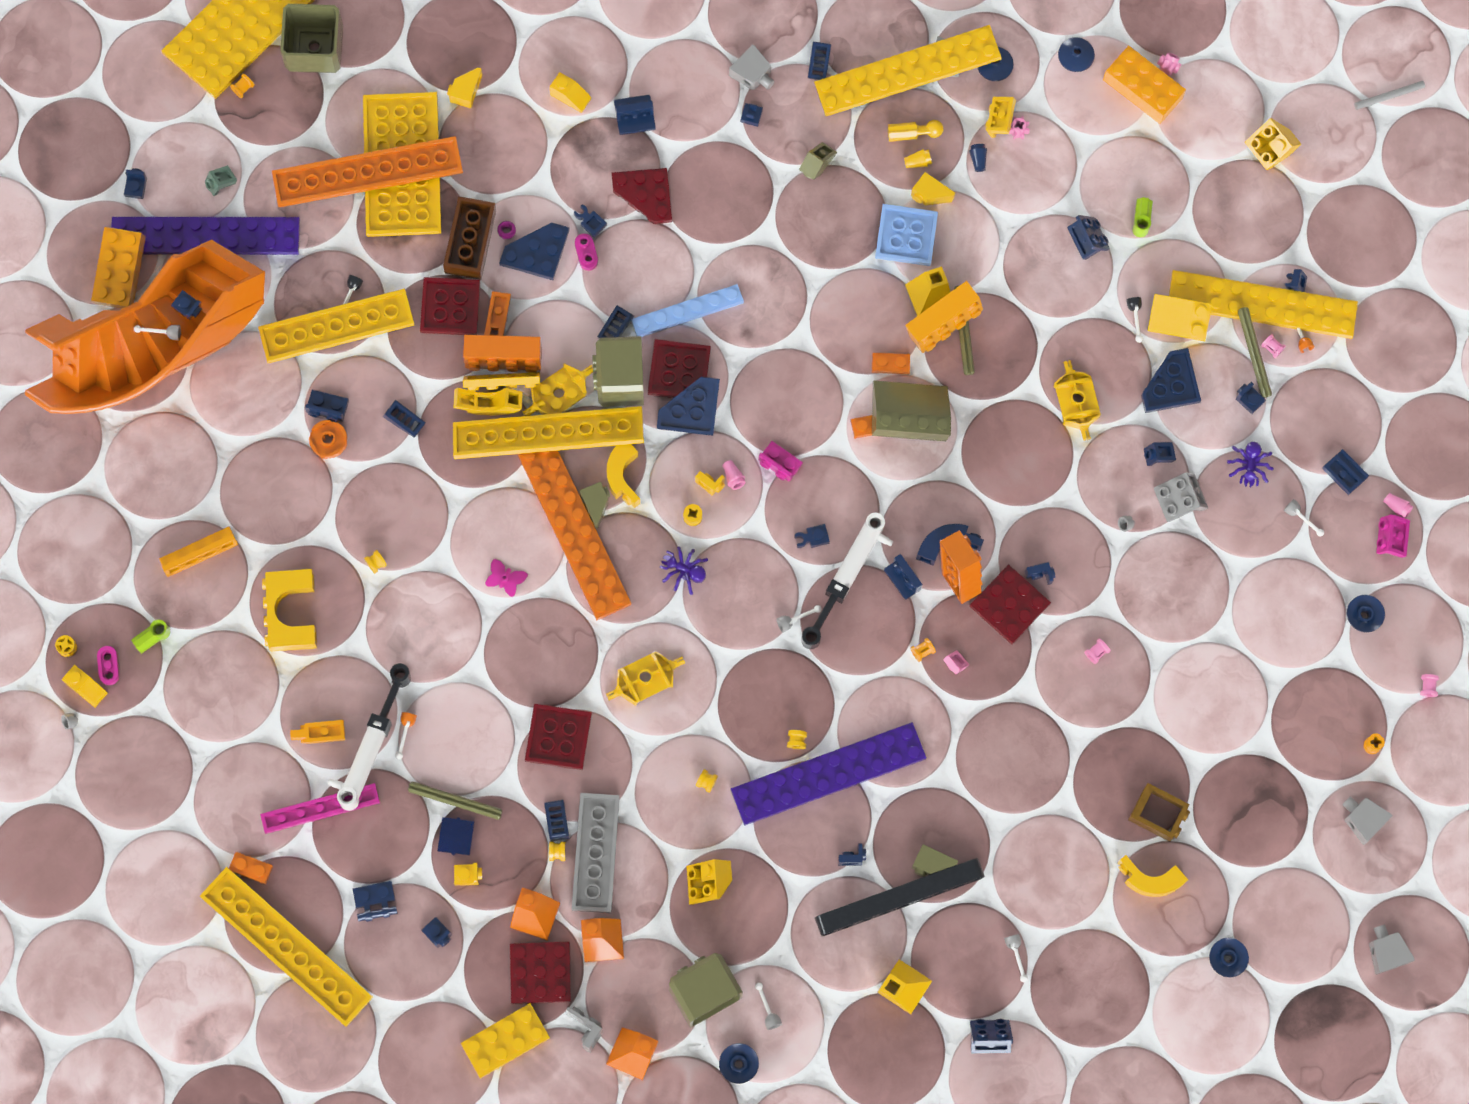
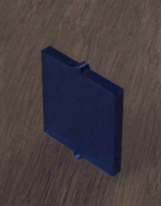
M442 817L437 851L451 853L453 856L455 854L470 856L475 822L461 820L459 817L457 819Z

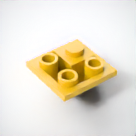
M1269 118L1245 141L1246 145L1266 170L1271 169L1286 159L1301 145L1290 129L1272 118Z
M942 266L926 271L905 284L917 316L950 293L949 283Z
M713 859L686 866L689 905L713 901L722 897L732 882L731 861Z
M899 959L878 993L909 1014H912L932 980Z

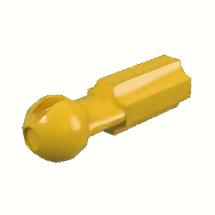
M931 120L927 125L920 126L916 122L888 124L889 142L917 139L919 135L925 134L931 138H937L943 133V125L938 120Z

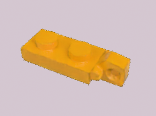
M344 720L304 723V725H300L299 730H290L291 740H301V743L306 744L345 740Z

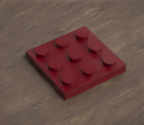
M424 277L420 333L477 335L480 280Z
M655 339L648 395L674 398L701 376L707 377L711 346Z
M1008 564L969 607L1012 645L1046 610L1051 602Z
M534 704L525 762L583 770L592 712Z
M570 942L510 944L511 1004L571 1002Z

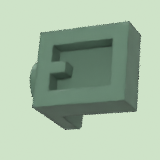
M227 165L209 171L205 185L212 195L215 196L220 189L236 184L237 179Z

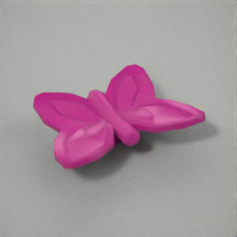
M493 559L490 569L492 574L487 578L485 585L488 587H495L499 585V588L504 587L505 592L510 597L515 596L517 585L524 582L528 574L524 571H514L510 574V568H507L505 572L503 563Z

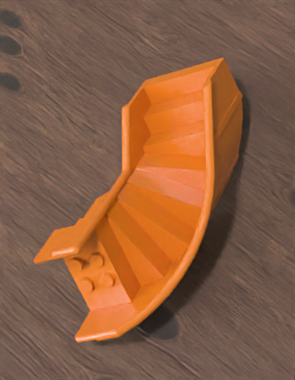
M209 240L182 254L172 255L138 302L119 311L103 310L84 320L78 319L74 322L57 314L26 329V334L53 350V376L26 389L25 396L49 413L74 414L103 410L141 395L161 380L205 359L232 342L264 304L265 271L215 241ZM182 290L194 299L201 301L200 307L202 310L196 318L192 317L189 320L171 307ZM139 325L142 328L166 330L171 325H180L181 336L180 340H171L166 333L144 331L136 333L134 327Z

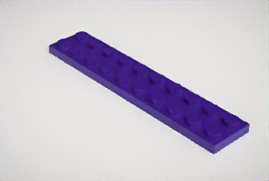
M112 217L111 228L139 232L146 236L143 255L182 254L209 240L215 241L237 255H299V217Z
M913 722L733 787L730 790L743 825L746 826L926 760L927 757Z

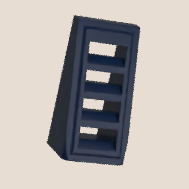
M813 41L808 71L809 79L821 80L826 78L831 44ZM816 49L826 51V54L816 53L815 51ZM814 57H823L825 61L815 60ZM813 64H822L824 68L814 67ZM812 71H821L823 75L812 74Z
M616 305L597 337L608 338L604 335L606 332L614 337H621L634 315ZM620 313L625 316V320L619 318L618 314ZM617 320L622 323L621 327L613 323V321ZM609 327L616 328L618 330L617 333L610 330Z
M397 400L392 403L383 415L386 420L413 438L416 437L426 423ZM395 409L399 410L395 417L392 416ZM403 413L405 416L400 422L398 418ZM410 417L412 420L407 426L404 425L405 421ZM416 421L418 424L412 431L410 427Z
M564 800L544 803L550 841L570 839ZM561 806V810L549 811L551 807ZM562 814V817L550 818V815ZM563 821L561 825H551L553 822ZM564 828V832L553 833L552 831Z

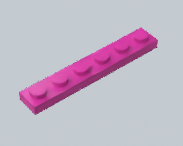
M375 783L363 787L359 797V804L354 810L380 803ZM338 793L262 813L260 816L264 832L268 834L350 811L344 810L340 806L337 799ZM348 795L344 798L343 801L349 802L352 800L353 796Z

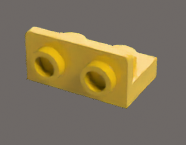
M993 97L992 103L989 105V119L985 124L986 131L992 138H996V134L1010 133L1016 103L1014 97Z

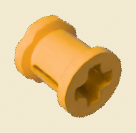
M242 74V78L230 86L231 90L239 98L244 97L243 94L250 87L253 88L255 86L252 80L245 74Z
M925 638L924 642L916 647H910L913 656L918 662L922 661V658L928 654L936 652L928 638Z
M1372 734L1364 741V750L1369 754H1376L1384 747V738L1380 734ZM1374 740V743L1377 744V746L1374 747V744H1371L1370 742Z

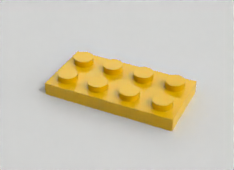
M540 372L469 375L463 378V388H468V391L479 390L480 387L494 390L498 389L499 386L513 389L517 388L518 385L532 388L536 387V384H540Z
M531 1003L463 1041L461 1045L481 1079L547 1041L550 1037Z

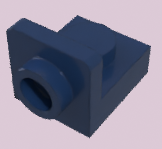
M137 168L132 170L126 169L127 179L124 196L143 199L147 182L145 172Z
M183 290L171 305V307L189 320L192 317L196 318L202 310L200 307L201 301L194 299Z
M1252 381L1248 385L1243 384L1237 392L1239 394L1236 398L1251 414L1266 401L1253 388L1254 383Z
M1154 442L1145 447L1144 457L1147 466H1152L1155 463H1172L1176 461L1173 442Z
M1049 562L1027 567L1024 571L1026 579L1032 578V580H1037L1045 575L1048 585L1052 584L1053 578L1056 577L1054 568L1050 567Z
M858 843V855H854V852L849 851L842 852V855L838 856V866H862L863 860H866V849L862 848V843Z
M437 917L421 930L437 948L440 946L444 947L451 941L452 933Z

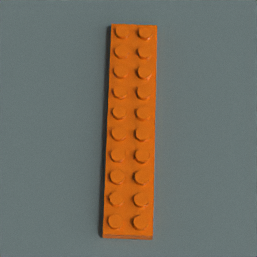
M456 136L272 170L278 207L463 173Z
M558 450L517 454L596 621L630 606L631 601Z

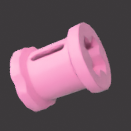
M1271 334L1262 343L1261 347L1268 349L1273 354V357L1276 358L1285 349L1286 345L1279 343L1274 338V335Z
M1101 639L1096 640L1097 643L1085 651V655L1094 664L1098 663V660L1105 653L1110 652L1107 644Z
M1433 674L1421 675L1423 689L1420 691V695L1425 697L1438 696L1436 682L1439 680V676Z

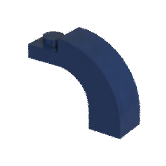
M943 525L926 536L919 548L916 560L934 566L940 552V541L959 530L963 536H968L972 549L977 551L981 550L984 539H981V536L975 533L968 534L969 526Z

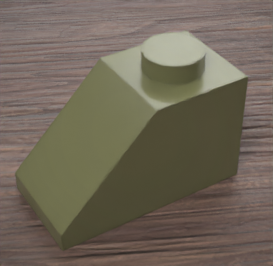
M822 142L807 153L799 170L803 172L804 176L814 180L823 173L836 156L837 151Z
M601 482L580 490V497L595 529L600 526L609 504L608 497H610L607 486L603 487Z
M923 844L912 869L915 870L914 873L925 877V875L928 876L957 865L958 860Z

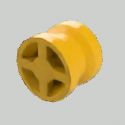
M690 504L685 507L683 514L685 523L689 526H697L701 523L702 509L698 505Z
M375 550L370 557L366 556L364 558L374 574L378 572L379 568L387 566L378 550Z
M68 635L60 636L55 642L56 650L63 657H71L77 651L76 642Z
M789 730L788 736L790 739L787 742V747L806 749L805 738L807 737V732Z
M703 769L696 786L699 788L703 787L710 793L718 775H711L708 773V770Z
M549 841V861H554L555 859L565 861V841L560 843Z

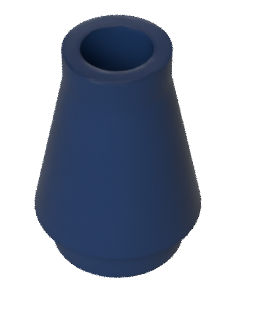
M985 144L971 145L969 153L975 172L986 171L987 148H985Z

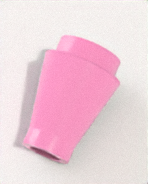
M732 460L726 461L722 466L728 486L733 490L741 488L746 483L745 476Z
M1391 493L1383 501L1397 516L1406 518L1413 509V506L1410 504L1411 502Z

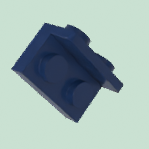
M312 390L308 404H305L304 408L311 417L319 418V416H322L332 422H343L349 399Z
M901 554L894 557L893 563L884 568V572L905 600L921 590L923 584Z

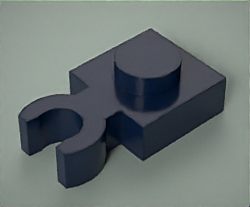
M582 204L581 209L584 213L578 214L574 211V216L578 220H583L581 226L595 238L607 226V222L595 211L589 214L587 207Z
M825 524L807 528V534L798 532L794 535L795 539H803L802 543L797 544V548H803L807 543H810L811 548L830 544Z

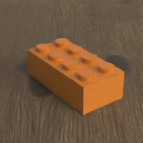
M464 335L463 358L465 368L471 371L488 369V371L496 372L499 369H507L509 372H517L518 370L537 372V370H541V338L531 336Z
M959 530L940 541L942 575L961 604L981 594V585L983 584L981 581L982 574L980 569H982L980 561L982 559L978 551L972 549L968 536H963Z

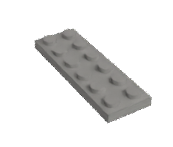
M580 793L572 911L611 913L620 795Z

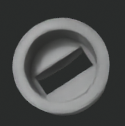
M1123 516L1118 519V526L1123 532L1131 530L1135 525V521L1131 516Z
M67 713L61 716L62 724L67 730L78 724V718L74 713Z

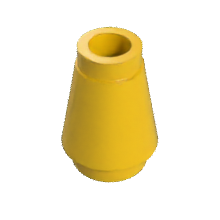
M922 149L904 157L906 168L928 167V165L932 164L929 149Z

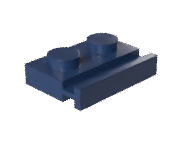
M1343 449L1322 467L1348 496L1369 477Z

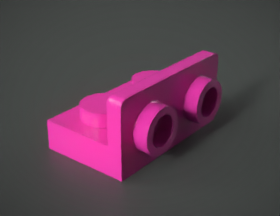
M773 441L770 442L763 453H760L758 458L762 467L767 470L770 468L776 472L775 475L779 479H786L787 481L792 479L803 464L802 461Z
M1393 514L1381 517L1378 525L1376 553L1380 555L1388 553L1401 558L1407 557L1410 520Z

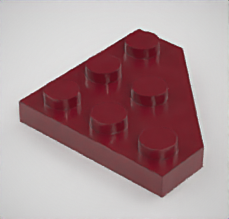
M667 168L611 172L614 194L628 202V205L637 212L642 213L651 223H672Z

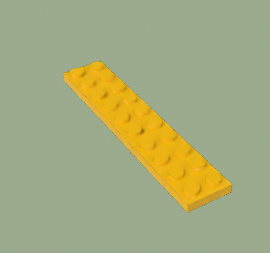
M989 24L815 81L814 83L825 116H830L1001 60V55Z
M1176 270L1172 271L1169 297L1212 304L1210 315L1240 320L1238 310L1248 307L1252 322L1292 329L1300 328L1303 331L1350 339L1354 335L1358 301Z
M642 406L453 422L454 459L644 443Z
M228 867L200 895L208 905L345 1027L353 1021L373 998L372 995Z

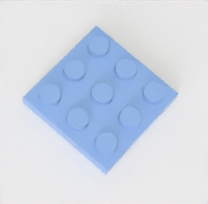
M883 204L875 259L931 266L938 212Z

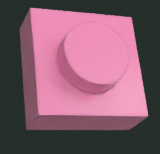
M957 650L944 659L948 668L955 674L969 666V663Z

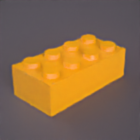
M1129 45L1106 70L1103 78L1107 84L1159 124L1178 105L1186 92L1184 87Z
M104 227L91 298L93 303L122 309L134 303L146 239L145 235L139 232Z
M965 281L907 323L905 326L909 337L922 353L931 351L940 340H946L950 337L951 332L963 328L969 319H974L981 314L983 307L980 297L970 284Z

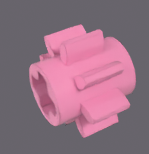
M1167 53L1166 56L1162 54L1157 63L1160 65L1159 69L1170 76L1173 72L1176 74L1182 65L1178 63L1180 58L1172 53Z
M1014 116L1009 134L1014 136V140L1016 138L1024 139V133L1029 134L1030 129L1026 127L1029 126L1030 122H1026L1024 116L1021 118Z

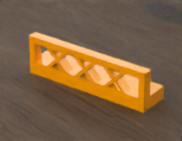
M230 526L165 555L159 558L165 574L169 577L237 546L238 543Z

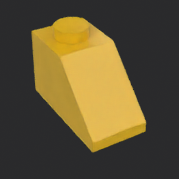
M476 68L454 79L453 85H449L447 92L450 103L472 108L482 79L481 68Z
M561 72L558 73L550 85L551 96L581 113L591 100V96L575 80Z
M925 172L912 188L911 196L917 203L928 206L952 202L955 192Z
M75 664L62 678L68 687L94 708L108 694Z

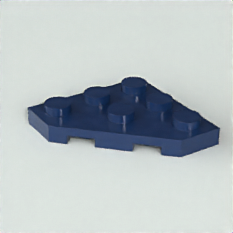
M551 222L506 245L499 262L500 266L554 280L570 227Z
M1188 348L1170 351L1141 394L1145 413L1201 402Z
M701 376L665 404L658 412L657 429L713 436L720 379Z

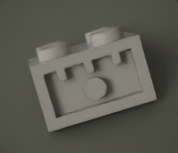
M1183 473L1154 487L1167 522H1171L1195 510L1204 511L1208 509L1194 473Z
M568 1007L566 1009L568 1016L591 1029V1031L587 1030L581 1039L583 1048L591 1053L603 1033L601 1023L592 1017L588 1020L584 1017V1012L576 1007H573V1009Z

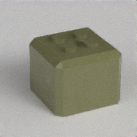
M287 4L283 8L280 49L285 67L291 72L336 73L341 69L343 23L339 9L335 5ZM316 43L319 45V48L315 51L310 50L311 44Z
M641 336L600 338L596 342V355H592L593 372H597L593 373L594 390H597L598 403L603 407L643 406Z
M713 953L708 957L702 956L695 960V964L689 968L685 966L679 969L677 974L670 979L669 992L690 1028L742 999L743 991L721 954Z

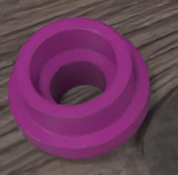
M510 221L501 222L497 228L498 235L503 239H511L516 234L515 225ZM508 228L510 232L504 233V229Z

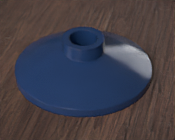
M1078 37L1065 40L1058 51V59L1061 65L1072 72L1087 70L1092 65L1095 57L1092 45L1085 39ZM1074 50L1080 51V54L1074 53Z
M998 47L1001 55L999 63L992 62L977 67L979 73L987 80H1004L1013 70L1014 62L1011 54L1001 47Z
M1357 596L1347 607L1346 614L1350 625L1360 632H1373L1384 622L1385 609L1382 603L1373 596ZM1361 613H1366L1367 618H1363Z
M1223 938L1212 946L1209 953V961L1216 973L1223 977L1231 978L1245 971L1249 963V954L1244 944L1237 939ZM1225 955H1229L1231 957L1230 962L1225 961Z
M732 1044L724 1049L720 1056V1072L729 1082L735 1084L746 1083L754 1078L758 1071V1056L746 1044ZM741 1061L743 1063V1066L741 1068H737L735 1066V1062Z

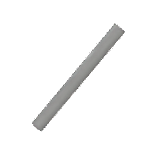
M1420 81L1356 102L1354 105L1356 110L1425 88V83Z

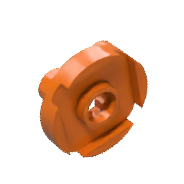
M323 420L313 426L309 437V444L316 455L323 459L339 456L347 448L348 438L344 427L340 423ZM326 435L334 437L331 443L323 442Z

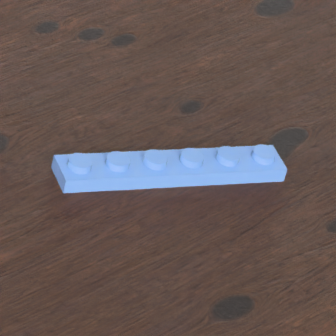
M738 284L633 318L631 322L636 336L643 337L743 304L744 300Z

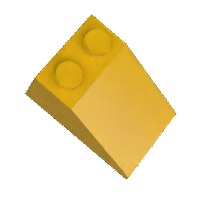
M1154 294L1147 331L1205 341L1212 304Z

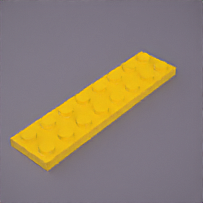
M404 288L258 326L267 363H272L414 326V321Z

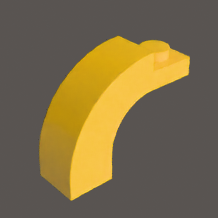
M456 388L454 390L453 408L467 410V413L475 415L497 416L512 414L522 410L523 391L504 388L498 392L483 393Z
M632 444L616 445L607 462L608 486L615 499L623 495V501L628 506L632 505L636 508L640 504V498L627 485L623 474L626 467L638 457V451Z
M1127 855L1118 861L1120 865L1118 867L1125 876L1128 875L1130 877L1126 880L1125 884L1135 892L1145 896L1160 897L1171 894L1188 881L1187 877L1176 865L1161 876L1151 877L1143 874Z

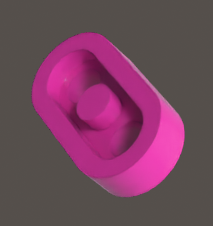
M588 234L578 235L575 239V249L580 266L584 270L591 271L598 265V257L593 239ZM582 240H586V241H587L586 244H581L580 242H581ZM587 257L592 258V260L589 261V262L586 261L585 259H586Z
M104 646L97 653L98 674L102 683L113 685L119 680L118 654L113 647ZM107 654L111 655L109 660H105ZM113 673V677L107 679V674Z

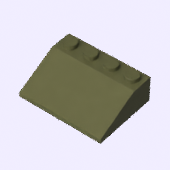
M874 380L872 436L946 442L951 436L948 386Z

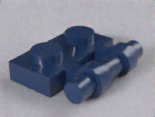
M392 881L353 888L356 909L364 908V913L357 914L358 922L364 920L369 922L373 921L374 918H388L390 915L398 914L396 906H388V902L395 901ZM382 904V909L371 911L370 906Z

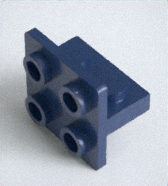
M650 95L614 100L620 135L656 129L653 102Z
M1078 215L1076 216L1077 221L1067 227L1083 260H1087L1101 250L1108 251L1110 249L1108 246L1109 241L1102 233L1101 225L1096 218Z
M977 1019L970 1021L971 1054L1011 1053L1013 1036L1009 1020Z

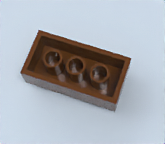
M458 196L443 264L445 274L482 280L496 215L495 203Z

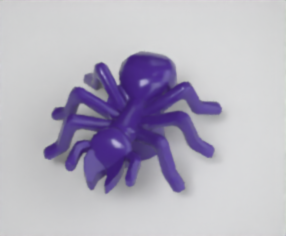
M1257 442L1248 443L1245 447V452L1241 448L1238 449L1232 446V449L1238 453L1240 452L1244 459L1227 460L1228 464L1242 463V467L1230 473L1229 477L1236 475L1242 470H1247L1244 475H1241L1239 483L1242 484L1243 478H1245V487L1249 482V487L1251 488L1255 483V479L1256 486H1259V478L1254 473L1256 471L1262 475L1265 483H1268L1265 472L1257 468V466H1265L1268 470H1274L1268 463H1259L1264 457L1271 456L1272 452H1265L1259 456L1262 448Z
M678 546L680 562H677L674 553L667 550L666 553L672 555V557L669 555L663 556V559L666 561H661L664 566L660 565L659 568L665 570L676 568V570L668 573L662 579V582L665 583L672 575L680 572L673 590L677 591L682 578L687 581L689 594L693 595L690 580L695 583H702L706 578L705 569L696 564L707 562L708 558L697 559L692 563L689 562L695 552V549H692L684 563L681 547Z

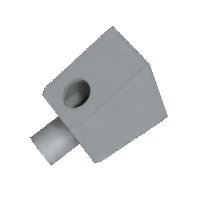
M753 44L729 68V76L751 90H755L760 84L768 90L775 82L769 77L771 73L770 63Z
M1350 796L1342 804L1351 812L1344 819L1363 845L1393 816L1368 798H1365L1358 804Z
M1385 924L1374 928L1377 940L1370 942L1369 947L1376 975L1415 960L1398 932L1389 935Z

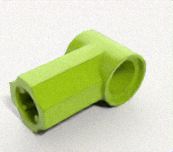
M1142 197L1136 200L1132 232L1139 238L1145 237L1151 226L1153 201L1149 198ZM1138 224H1142L1146 228H1140Z
M154 620L147 629L131 639V641L142 654L160 640L167 639L171 630L163 620ZM159 626H164V631L156 634V629Z

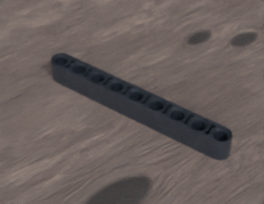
M975 858L816 916L815 921L821 936H826L984 878L985 875L979 859Z

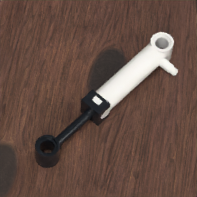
M871 513L867 517L839 570L826 589L825 595L829 599L814 626L804 629L801 643L806 649L811 650L819 646L821 627L835 602L837 601L842 604L850 587L876 541L878 540L885 545L892 546L893 541L881 534L884 529L885 519L880 513ZM877 521L880 526L874 528L870 525V522ZM812 634L816 637V640L810 642L806 639V636Z
M402 663L395 664L390 669L392 687L380 715L372 713L369 718L367 731L345 782L329 779L327 782L328 785L340 789L337 799L344 810L351 811L358 806L360 794L383 740L388 736L392 727L391 721L387 716L399 688L406 687L411 682L409 669ZM398 673H405L403 678H396ZM346 796H353L351 801H343Z

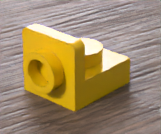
M699 471L695 476V482L713 496L715 492L719 493L724 488L725 476L721 475L714 482L711 475Z
M478 863L454 865L455 886L479 885V880L482 879V868H478Z

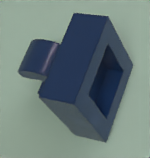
M745 103L740 122L758 127L763 107Z
M1294 269L1293 274L1289 273L1286 275L1292 282L1285 283L1287 289L1305 292L1307 276L1301 269Z

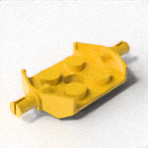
M1068 360V362L1064 361L1065 375L1060 377L1053 385L1056 389L1064 420L1063 425L1080 429L1083 440H1089L1091 437L1088 428L1101 416L1092 378L1084 372H1075L1071 360ZM1080 394L1083 397V401L1075 402L1073 395Z
M563 364V368L536 385V387L531 388L533 403L522 411L523 414L530 416L534 412H539L542 415L562 413L586 397L585 380L588 375L593 373L592 365L579 371L567 364ZM561 389L564 391V395L558 398L554 396V391Z
M655 651L618 669L616 689L605 694L609 701L622 696L636 706L638 702L669 687L672 688L674 670L676 667L685 664L682 656L671 661ZM643 672H647L651 675V679L643 682L640 679V675Z

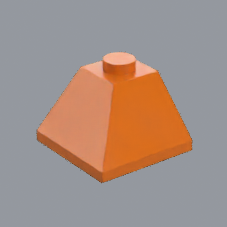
M522 887L510 928L548 940L560 902Z
M595 918L581 920L584 962L624 959L621 919Z
M622 1027L606 1065L643 1080L659 1042L642 1033Z

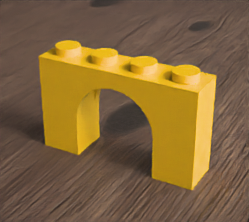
M312 569L265 572V578H262L263 590H266V597H263L264 609L267 608V616H264V627L268 628V634L264 636L265 646H268L271 652L317 648V633L314 625L287 626L277 618L278 605L286 596L315 592Z

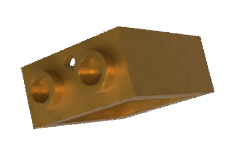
M1147 783L1128 820L1170 842L1173 837L1177 839L1182 829L1179 825L1182 820L1185 822L1188 818L1190 811L1187 809L1190 804ZM1151 793L1181 808L1170 832L1140 816Z

